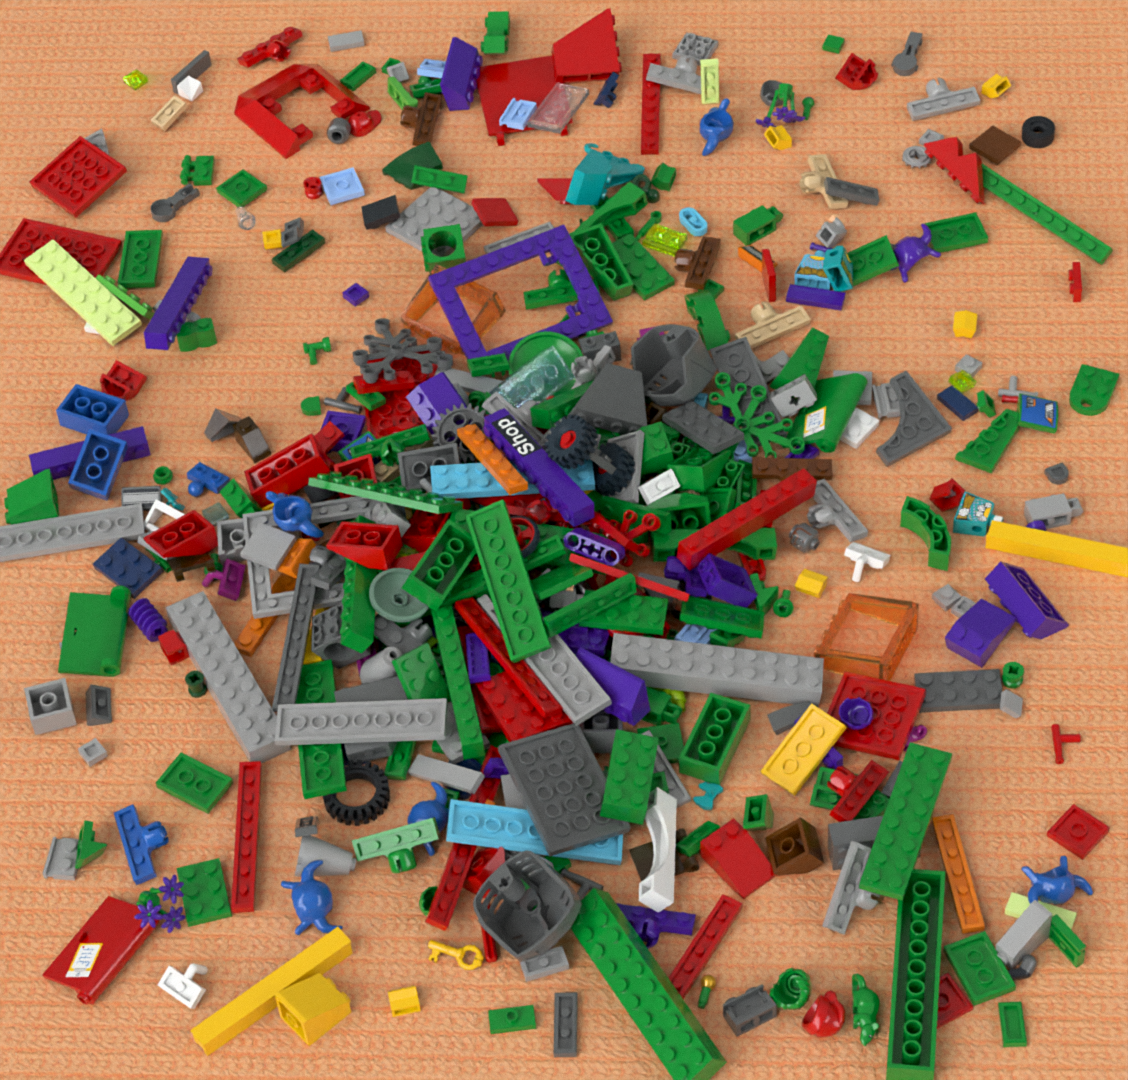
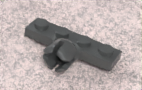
M317 545L312 549L309 557L313 562H309V564L320 565V569L311 577V585L330 590L344 576L346 568L345 557L321 545Z
M380 614L375 616L374 635L387 647L399 649L402 655L426 643L433 633L427 623L422 624L423 620L420 618L411 621L406 627L400 628L393 621L382 617ZM436 661V663H437V665H438V667H439V669H440V668H441V665Z

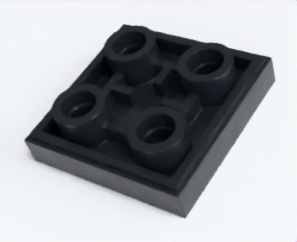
M396 195L361 207L366 230L377 229L382 224L393 223L400 218Z

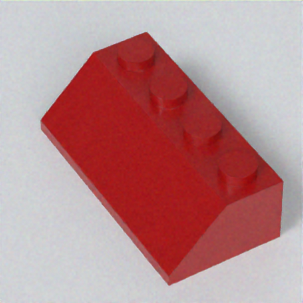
M313 433L249 468L244 473L252 497L263 508L273 503L266 498V492L272 491L276 494L286 493L291 495L298 489L308 485L309 477H316L318 473L327 474L331 470L322 449Z
M469 498L455 499L463 502V509H470L471 503ZM416 509L409 522L411 524L401 538L402 542L419 553L427 551L448 519L450 520L452 512L436 514Z

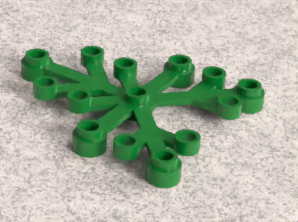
M725 372L716 375L715 385L723 391L725 397L717 392H713L709 395V402L713 406L721 404L731 409L735 418L733 426L744 433L748 456L756 457L759 453L758 446L754 444L751 435L758 437L765 452V458L769 455L777 458V454L772 450L769 441L789 448L796 455L801 454L805 450V442L801 437L787 439L773 434L781 430L785 432L791 431L793 429L791 419L785 418L781 422L773 424L775 416L772 412H766L762 416L752 419L759 403L765 401L767 397L765 387L756 385L751 389L752 400L744 416H742L737 404L741 397L746 395L747 386L744 383H738L735 386L734 394H732L730 375ZM717 397L718 400L714 401L712 398ZM788 423L790 426L785 427L784 424ZM761 424L771 425L762 429L756 427ZM684 437L682 440L683 444L693 445L691 450L695 447H700L699 444L688 437ZM739 442L727 448L731 450L730 460L734 461V452ZM756 449L755 452H750L749 450Z

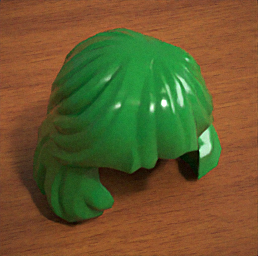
M788 968L779 975L778 982L773 984L769 996L773 999L777 1008L785 1010L800 1009L811 996V979L802 969Z

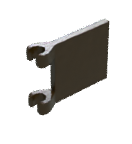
M208 552L201 555L179 556L168 560L177 582L185 580L183 572L206 566L208 573L216 572L214 560Z
M685 829L676 830L675 844L687 836ZM652 842L629 850L641 881L648 876L653 865L654 853ZM675 848L674 876L684 872L699 870L698 860L695 856L681 862Z

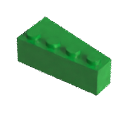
M602 223L569 234L589 274L594 279L597 278L598 284L613 301L631 295L634 283Z
M812 328L801 340L769 387L776 390L806 374L811 385L815 388L829 336Z

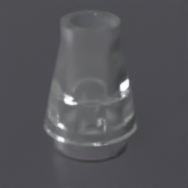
M242 206L235 210L240 228L250 230L255 226L256 219L254 215Z

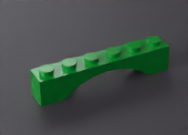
M628 182L572 233L600 223L605 227L618 219L636 215L648 204L646 193L633 183Z
M760 528L727 549L747 555L754 560H775L777 551L775 528ZM700 529L671 530L667 535L653 531L651 542L653 562H667L668 556H677L678 543Z

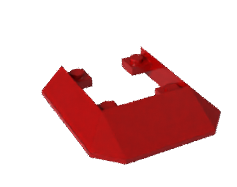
M293 64L240 94L237 98L234 114L287 159L300 151L299 145L313 138V132L303 123L290 129L275 116L282 111V106L275 101L299 86L310 95L319 89H323L337 101L336 104L331 106V112L338 118L344 119L357 111L367 112L370 110V106L319 64Z

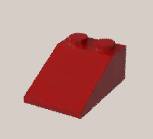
M195 510L143 537L144 541L163 558L201 555L218 546V537L214 526Z
M341 522L326 545L327 549L367 568L388 570L403 546L398 525Z
M734 818L700 842V857L743 900L777 876L773 873L772 865L753 838Z

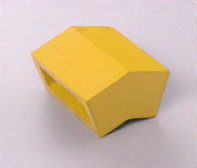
M995 74L982 85L981 93L989 98H995L1011 87L1007 76L1001 77Z
M782 125L777 127L769 126L764 133V136L773 148L784 150L792 147V138Z
M967 310L955 312L953 331L956 337L972 338L976 331V313Z
M804 568L797 579L795 589L820 599L827 586L828 577Z
M416 985L388 991L393 1017L421 1011Z

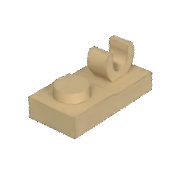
M174 95L151 121L165 132L176 119H180L179 115L182 112L185 113L188 106Z

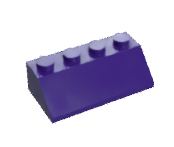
M452 37L440 82L449 111L470 109L471 102L474 99L473 93L477 88V78L480 76V66L483 65L482 56H479L477 48L457 37Z
M444 372L419 384L406 396L431 435L435 434L432 427H438L435 420H441L440 413L447 414L446 408L453 411V405L459 409L461 403H463L464 408L468 407ZM458 420L455 424L461 425L464 423V420ZM449 437L446 441L452 442L455 437Z
M1000 561L985 578L989 584V589L998 595L1001 599V605L1009 609L1012 613L1011 615L1017 618L1016 622L1023 627V633L1029 638L1044 639L1069 626L1024 568Z
M583 648L578 649L576 657L611 699L612 704L603 710L608 714L611 713L618 717L621 721L635 726L651 710L645 680Z

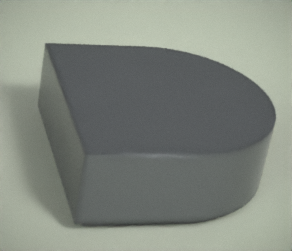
M1062 462L1046 468L1044 474L1050 482L1060 485L1067 482L1069 471Z

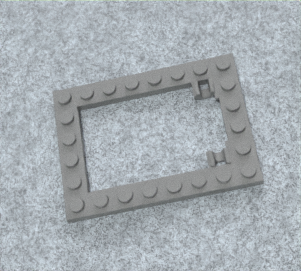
M355 496L311 503L310 506L313 511L311 523L319 524L357 518L359 515L374 521L371 516L372 510L381 501ZM391 504L398 510L402 511V513L406 517L404 506ZM273 510L242 514L245 544L260 522L282 530L274 521ZM402 548L400 549L395 559L407 556L401 553ZM247 560L254 619L290 613L294 591L272 594L269 568ZM344 583L335 584L330 590L317 587L313 609L332 607L342 603Z

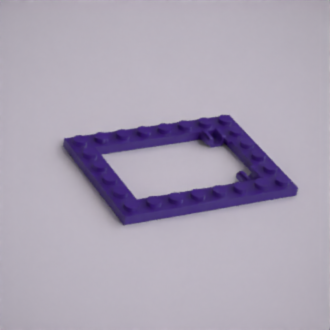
M565 225L428 277V281L467 359L504 353L509 363L512 350L525 337L486 352L455 288L539 256L543 266H549L559 261L579 300L574 306L569 305L565 307L570 319L538 332H556L573 340L586 335L588 331L598 330L613 323ZM550 252L551 256L547 258L545 253Z

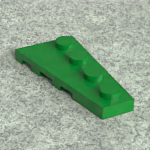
M1010 409L1004 410L991 422V426L986 430L983 429L974 441L971 440L962 452L959 451L956 454L955 460L992 474L1021 427L1017 426L1018 412Z

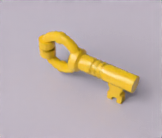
M430 940L428 948L432 949V955L429 956L428 960L432 961L434 959L435 963L439 959L438 956L444 953L456 957L458 964L464 970H473L481 967L484 959L481 950L476 945H466L457 949L434 940ZM468 950L476 953L471 965L463 962L465 952Z

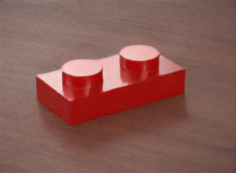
M1072 262V270H1068V281L1072 282L1069 283V295H1072L1073 302H1081L1080 262Z

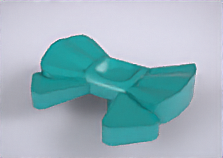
M163 488L161 493L168 499L166 505L169 506L171 504L174 508L183 511L185 506L177 503L176 499L178 497L168 488Z
M700 783L698 785L699 788L706 793L704 796L693 797V801L703 810H712L713 800L718 794L723 792V788L714 783Z

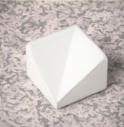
M187 76L177 85L179 96L193 101L203 92L202 83L190 76Z

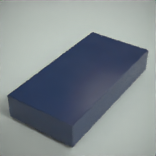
M952 385L937 394V399L963 421L978 412V407Z

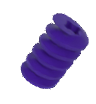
M139 599L130 607L128 612L130 618L150 642L159 641L158 636L168 631L166 627L167 621L154 608L149 599Z

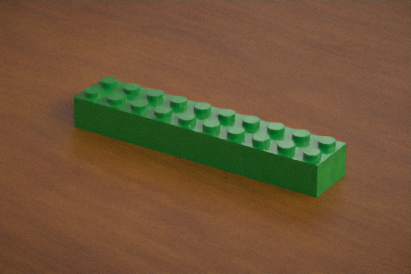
M914 869L903 901L898 900L886 1080H934L946 871Z
M593 888L581 900V909L576 920L573 922L571 930L674 1080H709L727 1061L609 892Z

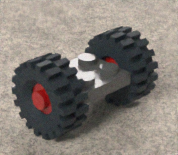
M571 414L568 418L564 416L561 422L557 421L555 423L557 425L555 428L551 427V434H547L546 437L548 442H545L547 447L545 451L549 458L566 469H571V467L573 469L578 468V464L580 466L585 464V459H591L595 491L601 495L614 496L615 491L620 493L622 487L626 488L628 486L626 482L632 480L633 477L630 475L635 472L633 468L635 466L634 458L630 453L616 443L611 444L610 442L606 443V446L604 444L600 445V449L596 447L597 441L595 440L598 438V434L595 433L596 429L578 415L574 416Z

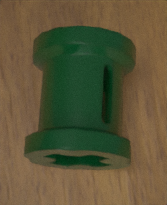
M196 670L186 675L185 681L189 686V694L194 698L205 695L207 687L204 684L203 673Z

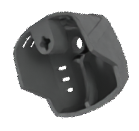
M676 324L657 326L645 333L631 347L633 370L642 372L645 403L648 404L653 402L658 406L664 407L686 404L693 400L707 386L717 370V366L710 357L699 333L691 327ZM669 331L667 334L659 335L660 332Z
M528 850L522 851L505 861L486 879L473 900L474 911L482 928L520 962L533 959L552 948L573 926V922L576 920L582 905L579 895L576 894L563 876L535 853ZM526 857H529V859H527V860H525V861H523V862H521V863H519V864H517V865L515 864V863L518 862L519 860L524 859V858H526ZM531 863H536V864H534V865H532V866H530V867H528V868L522 870L523 867H525V866H527V865H529V864H531ZM538 868H542L541 870H539V871H537V872H535V873H533V874H531V875H528L530 872H532V871H534V870H536V869H538ZM522 880L530 886L526 891ZM488 889H491L482 904L481 900ZM495 894H497L496 898L494 899L493 903L488 909L487 906L490 900ZM504 899L500 907L498 908L496 914H494L496 906L498 905L500 900Z

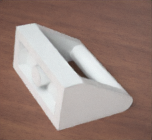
M156 499L144 521L145 530L156 531L160 529L153 524L163 513L176 519L185 514Z

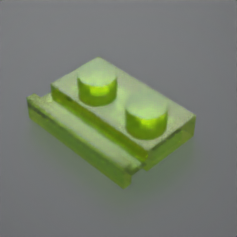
M654 223L646 234V238L642 240V246L675 257L677 250L681 249L686 243L687 234Z

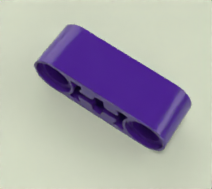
M574 528L565 535L563 540L567 549L608 566L616 565L625 556V549L621 544L582 528ZM572 535L578 537L579 543L573 541ZM610 550L616 553L617 559L611 557Z

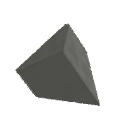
M215 408L204 434L211 442H214L233 433L232 424L242 419Z

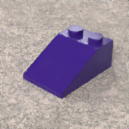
M981 598L952 626L945 636L946 646L949 650L982 668L1017 618Z

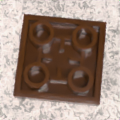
M992 125L969 144V149L998 165L1021 146V141Z

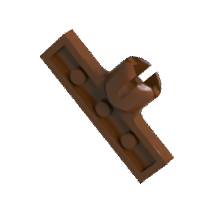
M425 92L421 108L409 105L403 107L404 110L401 112L402 121H400V124L404 127L416 129L412 143L413 146H418L428 141L431 143L442 95Z
M703 236L697 251L688 249L677 250L674 259L677 264L675 269L689 272L685 281V288L704 290L721 245L720 238Z
M752 458V479H777L781 482L804 468L816 480H832V459Z

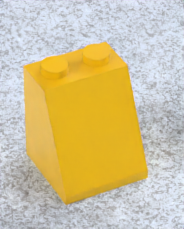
M321 973L275 994L280 1017L308 1046L312 1045L351 1013L349 997L343 991L340 993L336 989L334 982L329 977L325 978Z

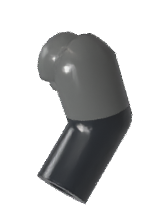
M1027 954L1022 958L1023 961L1019 968L1007 970L1013 981L1031 977L1037 966L1035 957Z

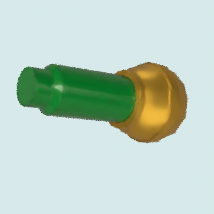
M705 975L701 979L702 990L698 1000V1007L704 1009L705 1005H707L710 992L716 986V979L711 975Z

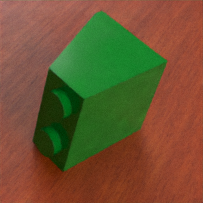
M46 469L7 489V498H4L6 510L8 509V512L5 513L7 524L12 525L59 517L58 494L50 469Z

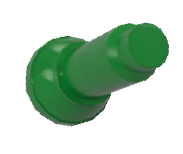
M805 97L802 101L804 107L803 117H806L804 120H808L811 108L815 104L812 97Z

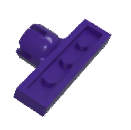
M668 556L664 568V577L679 582L684 580L685 593L691 594L690 596L706 597L707 590L697 568L695 567L689 571L677 556Z
M616 903L641 940L647 942L646 947L648 949L657 944L661 932L692 936L696 914L662 910L658 913L651 908Z

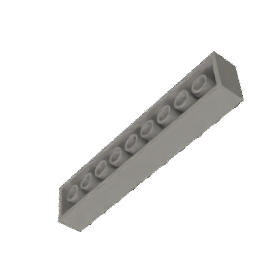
M204 591L167 606L166 610L170 624L176 633L179 632L184 644H186L189 657L197 671L203 673L207 689L249 762L261 761L263 763L291 750L290 745L276 746L274 740L277 716Z
M618 633L613 634L610 663L645 680L647 687L710 694L711 692L721 696L787 704L809 701L816 707H819L822 695L824 658Z

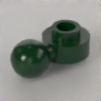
M644 174L634 177L632 183L646 193L647 201L649 203H656L660 198V194L656 189H651L650 179ZM644 182L645 186L641 188L640 184Z

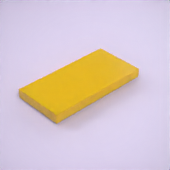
M811 703L760 772L795 796L844 732L846 726Z

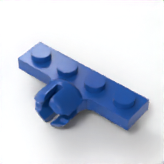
M134 804L114 812L133 881L136 885H139L157 877L151 859V852L169 842L168 837H166V829L161 825L160 821H155L142 827Z

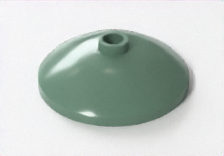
M391 568L379 573L373 579L370 585L369 599L373 608L382 617L395 622H410L419 619L428 611L429 607L402 589L412 570Z

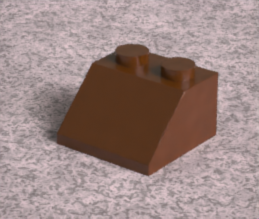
M801 817L765 837L775 875L805 874L824 864L816 828Z

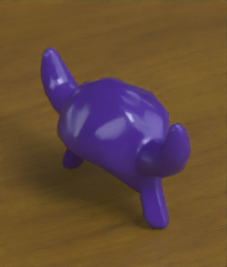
M923 223L921 224L923 235L920 238L906 236L899 240L893 249L899 266L891 270L899 268L904 283L908 281L907 272L920 259L930 255L935 258L941 256L940 252L928 247L932 234L929 227Z

